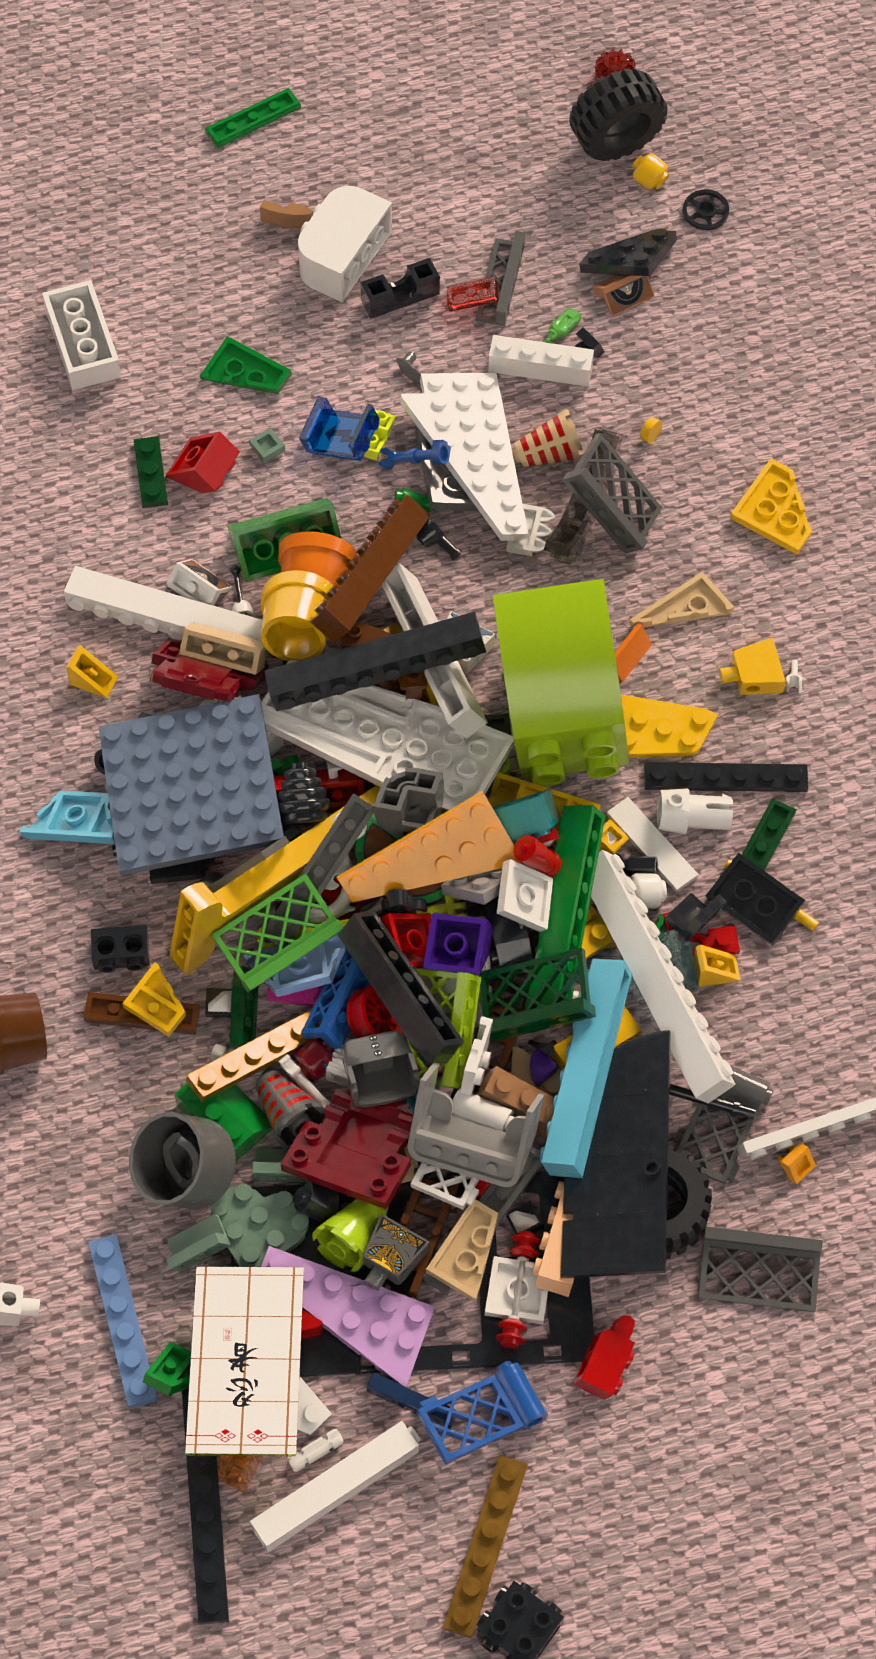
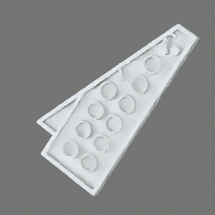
M421 374L422 394H401L400 404L431 446L433 440L444 439L451 446L450 458L445 465L501 541L527 540L528 530L497 374Z

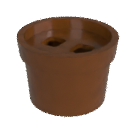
M35 992L0 995V1075H2L5 1070L47 1059L44 1021L39 999Z

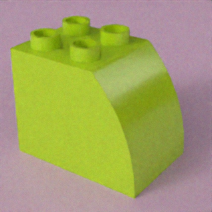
M604 578L493 595L512 732L522 780L532 779L533 784L546 787L563 782L565 774L586 771L588 777L595 779L616 775L619 772V766L629 765V756Z

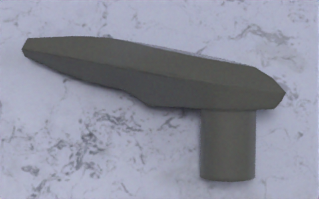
M408 352L404 358H396L401 371L410 380L421 385V374L412 365L416 360V355L413 352Z

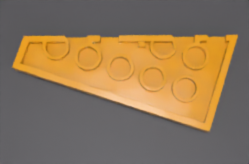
M481 791L338 875L337 879L350 901L357 902L386 895L392 889L410 890L502 869L503 862L509 859L520 864L522 863L514 857V844L485 794Z

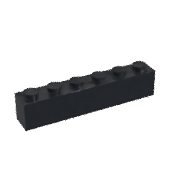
M372 910L354 913L338 934V937L426 1067H431L434 1062L439 1063V1065L448 1063L463 1044V1039L376 912Z

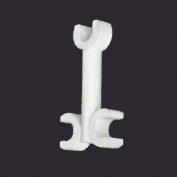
M288 1054L278 1061L281 1069L305 1093L319 1102L324 1108L326 1105L329 1106L330 1102L301 1072L300 1067L292 1061Z

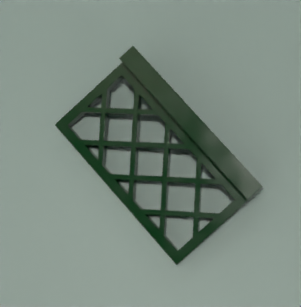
M582 947L480 973L479 975L481 977L480 992L483 1017L492 1019L491 1010L497 1002L506 1007L499 1018L493 1019L489 1038L491 1042L596 1017L595 1006L590 1001L586 955ZM577 958L578 966L572 975L563 970L569 959ZM550 964L554 967V970L548 979L543 981L537 975L543 966ZM525 971L529 975L520 988L511 983L518 972ZM560 972H562L569 979L559 992L551 985ZM500 978L503 982L493 995L489 992L488 980ZM536 979L543 986L536 996L532 998L525 992L533 980ZM576 982L580 985L581 997L570 1000L566 997V994ZM510 985L517 990V993L507 1005L500 998ZM548 989L558 994L551 1005L544 1006L539 1003ZM523 995L531 1000L525 1011L517 1012L514 1010Z

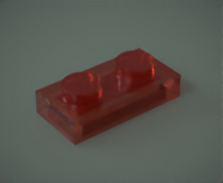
M495 276L447 286V307L450 312L498 302V282Z

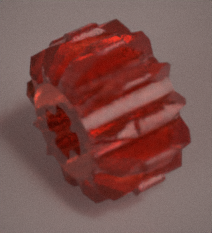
M611 48L610 53L603 51L601 57H597L595 75L596 78H601L603 76L607 77L615 71L621 72L622 69L633 70L636 68V63L632 59L631 53L624 54L622 48L619 51Z

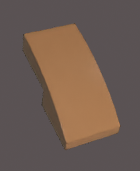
M264 200L260 206L261 221L285 228L301 229L306 221L309 222L313 216V210L290 202L287 208H283L277 203Z

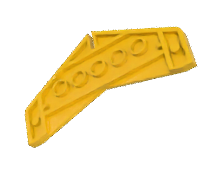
M621 694L629 758L694 756L701 750L718 718V714L704 708Z

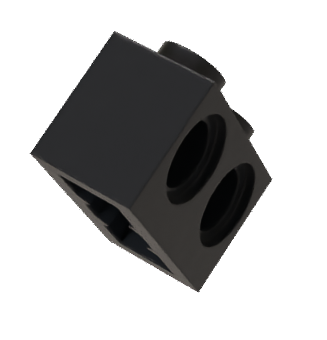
M147 925L91 929V953L94 970L110 973L114 972L116 968L138 971L142 970L144 966H150ZM132 947L141 948L138 952L135 953L128 951ZM104 949L113 950L110 954L107 955L100 953Z

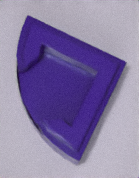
M538 1049L532 1054L529 1064L533 1083L539 1087L558 1071V1065Z

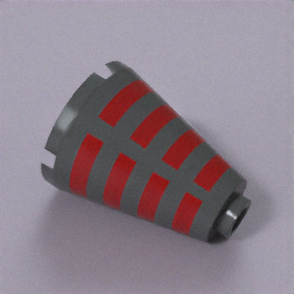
M266 1071L258 1077L255 1085L257 1094L274 1136L282 1148L290 1149V1145L293 1144L306 1120L319 1125L323 1123L322 1120L325 1116L324 1107L278 1071Z

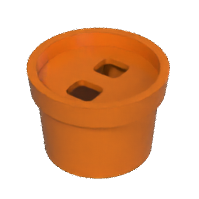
M298 532L288 535L281 540L278 561L281 566V573L295 570L306 571L323 577L332 585H338L335 581L342 571L348 570L346 564L357 553L351 544L339 537L320 532Z

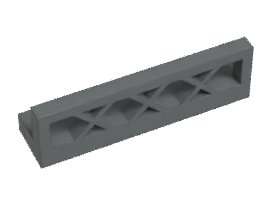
M515 231L513 241L495 238L476 321L501 326L506 325L525 247V232ZM499 246L511 248L510 255L502 258L498 253ZM503 265L506 268L505 275L498 278L493 270ZM498 284L501 288L500 295L493 298L488 290ZM491 305L496 308V317L482 315L485 308Z

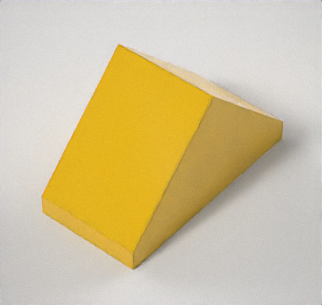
M81 645L77 646L66 667L69 685L104 698H108L118 678L114 672Z
M703 945L695 947L693 965L698 987L741 981L735 955Z

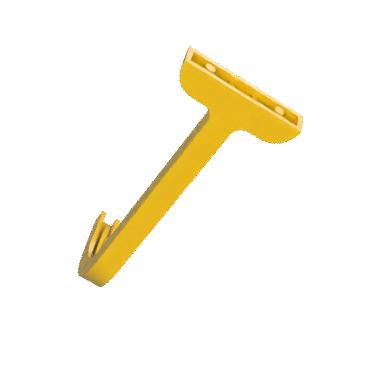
M396 623L384 629V631L392 635L404 631ZM428 683L427 689H422L423 702L440 707ZM376 785L361 795L360 798L374 806L380 787ZM343 808L215 893H212L202 882L193 884L181 891L169 957L186 976L202 965L214 951L216 942L211 936L213 933L299 877L331 828L334 817Z

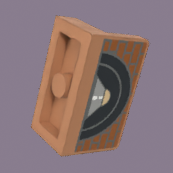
M616 275L593 286L596 296L604 298L609 314L612 316L654 297L648 276Z

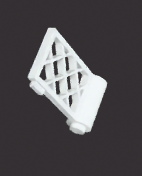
M461 1088L457 1091L453 1098L454 1110L452 1117L506 1132L509 1122L514 1118V1111L474 1093L472 1095L460 1093ZM421 1163L411 1182L412 1188L464 1210L466 1205L470 1207L473 1205L479 1193V1190L475 1188L479 1179L459 1174L460 1176L444 1181L440 1171L442 1168ZM433 1171L437 1172L440 1183L429 1186L421 1182L424 1174ZM462 1182L465 1192L461 1199L449 1195L447 1187Z

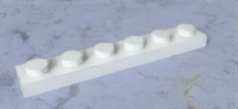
M876 1097L743 1142L737 1147L741 1159L750 1156L751 1160H755L767 1155L766 1150L776 1147L777 1151H781L793 1146L792 1141L802 1138L803 1142H808L818 1138V1132L828 1129L829 1133H834L846 1128L845 1123L854 1121L857 1125L872 1119L871 1114L876 1113Z

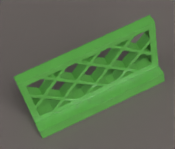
M305 873L211 936L248 993L341 932L344 927L338 919L336 920ZM302 882L310 892L308 902L292 899L294 888ZM289 892L288 898L281 897L285 893ZM312 897L315 899L317 904L311 903ZM273 901L287 902L284 918L269 915L270 904ZM291 903L307 906L304 922L288 919ZM266 907L265 914L258 912L262 908ZM310 907L321 909L328 920L320 925L307 923ZM252 915L264 918L261 933L245 930L247 918ZM267 919L283 922L280 937L265 934ZM243 922L241 929L234 928L236 925ZM287 923L303 926L299 939L291 940L284 938ZM306 927L314 928L305 934ZM227 931L240 933L238 948L226 946L220 936ZM244 934L260 937L257 952L241 949ZM264 938L279 941L278 951L273 956L261 954ZM283 942L291 943L282 949ZM230 951L237 952L235 959L230 953ZM240 953L256 956L254 968L245 974L238 965ZM260 957L267 959L258 965Z

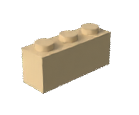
M193 622L184 628L179 654L256 675L265 667L268 650L263 645L262 640Z

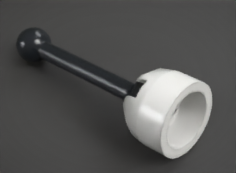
M233 565L230 572L234 575L238 602L234 603L232 611L240 614L243 612L247 616L254 617L251 604L243 600L239 579L241 569L238 565Z

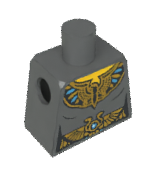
M381 1214L363 1255L364 1265L371 1269L364 1280L365 1284L376 1291L380 1290L386 1279L400 1285L430 1252L429 1241Z

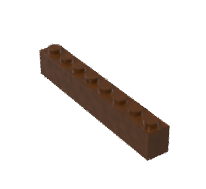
M408 494L401 501L396 498L388 506L386 511L389 514L386 512L376 523L379 528L376 526L367 535L366 538L369 542L366 540L357 549L356 553L358 556H353L346 564L348 570L345 569L336 578L335 581L338 585L334 584L324 595L327 597V600L324 598L314 609L317 614L311 623L334 644L350 631L430 517V514Z

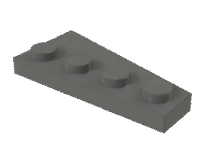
M416 427L415 433L418 448L420 450L432 449L428 440L420 429ZM433 460L421 461L430 509L479 511L445 464H435Z

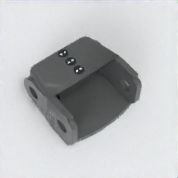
M393 1030L346 1041L344 1048H341L342 1062L354 1107L385 1105L409 1098L418 1093L420 1078L417 1064L409 1047L408 1040L401 1031Z

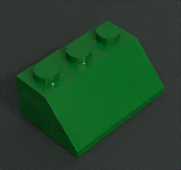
M188 1083L175 1093L176 1105L186 1115L210 1119L227 1131L234 1145L236 1162L272 1131L266 1114L237 1085L224 1090L204 1102L199 1100Z

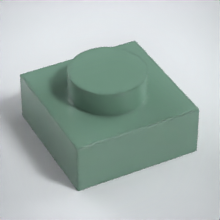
M271 427L249 440L250 447L263 463L285 451L284 443Z

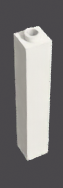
M403 1421L399 1422L251 1520V1529L267 1553L419 1453L418 1443L420 1438L412 1426L407 1428Z

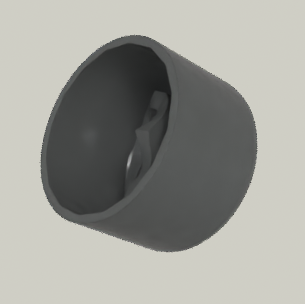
M173 1112L155 1115L147 1120L139 1129L130 1149L129 1170L132 1182L140 1195L154 1204L187 1209L208 1207L225 1194L235 1173L236 1155L229 1134L221 1125L207 1118ZM188 1153L193 1162L190 1180L185 1171V1160Z

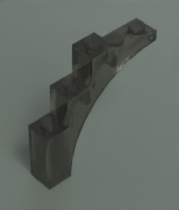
M601 427L596 428L592 439L596 434L601 433L613 449L619 453L624 435ZM598 445V459H604L603 450ZM588 463L586 469L593 476L592 465ZM599 464L600 475L606 478L605 464ZM601 482L602 488L607 493V482ZM572 493L560 522L552 535L546 540L544 550L550 552V557L565 564H571L572 561L576 562L580 559L588 530L593 527L595 522L593 515L574 493Z

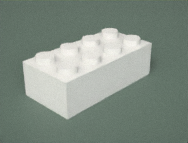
M89 280L42 293L45 311L72 391L121 378L119 359L92 281Z

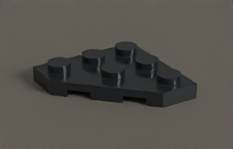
M663 228L651 230L589 251L579 263L580 272L650 277L677 241L676 231H667Z

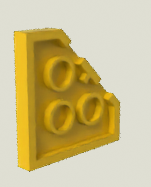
M770 458L732 511L730 519L796 555L800 553L812 533L810 523L807 522L801 494L796 486L794 471Z

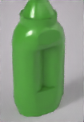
M572 308L565 310L550 325L548 338H545V343L565 337L580 322L581 315L579 312Z

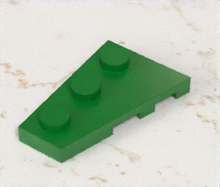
M227 336L200 374V379L279 394L292 373L285 366Z

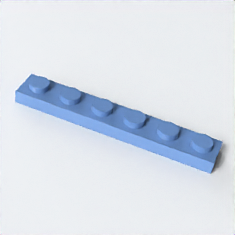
M117 1234L88 1241L128 1407L130 1409L158 1401L155 1389L142 1382L146 1371L150 1367Z

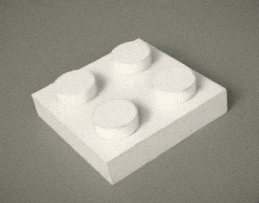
M511 859L504 861L497 914L539 932L547 930L553 878Z

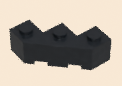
M499 896L486 904L473 902V904H478V907L482 910L483 917L488 919L493 926V949H490L489 953L492 966L496 965L497 969L533 960L526 928L523 929L522 924L497 914Z

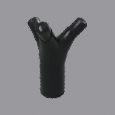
M530 1039L528 1044L548 1056L553 1054L554 1046L557 1042L552 1040L549 1043H539Z

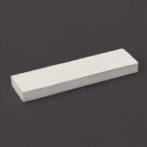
M629 797L607 811V817L629 837L628 840L643 856L658 858V873L676 893L698 878V873Z

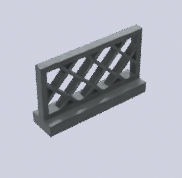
M601 433L596 434L575 469L567 472L563 481L624 553L627 554L644 549L648 542L645 536L662 506ZM598 445L603 450L604 459H598ZM588 463L592 465L593 476L586 469ZM599 464H605L606 478L601 477ZM612 464H615L618 468L619 478H614ZM601 482H607L608 494L602 488ZM615 482H620L622 496H616ZM628 483H631L634 487L635 496H629ZM617 501H623L624 513L618 507ZM630 501H636L637 515H632ZM643 501L651 508L648 515H645ZM633 519H638L639 531L633 525Z
M706 1226L703 1237L698 1299L816 1312L823 1240ZM709 1248L722 1249L728 1259L716 1268L708 1259ZM728 1250H734L737 1252L731 1255V1253ZM742 1252H750L758 1261L747 1271H744L735 1260V1257ZM757 1253L767 1255L761 1259ZM771 1255L780 1256L786 1263V1266L775 1275L764 1263ZM787 1257H793L795 1259L790 1262L787 1259ZM801 1258L813 1260V1271L805 1278L793 1266ZM731 1261L742 1275L729 1284L720 1274L719 1270ZM707 1265H708V1266L711 1268V1270H712V1272L709 1273L708 1275H707ZM761 1265L771 1278L758 1288L748 1274ZM790 1268L800 1282L787 1291L777 1277ZM716 1274L725 1288L718 1294L705 1293L706 1281ZM812 1277V1283L810 1287L806 1281ZM743 1278L755 1290L748 1297H739L732 1288ZM772 1281L784 1293L776 1301L768 1300L761 1292ZM803 1284L810 1293V1305L798 1304L790 1294ZM729 1290L733 1296L722 1294ZM758 1293V1295L762 1299H755L752 1297H754ZM787 1297L791 1303L781 1301Z

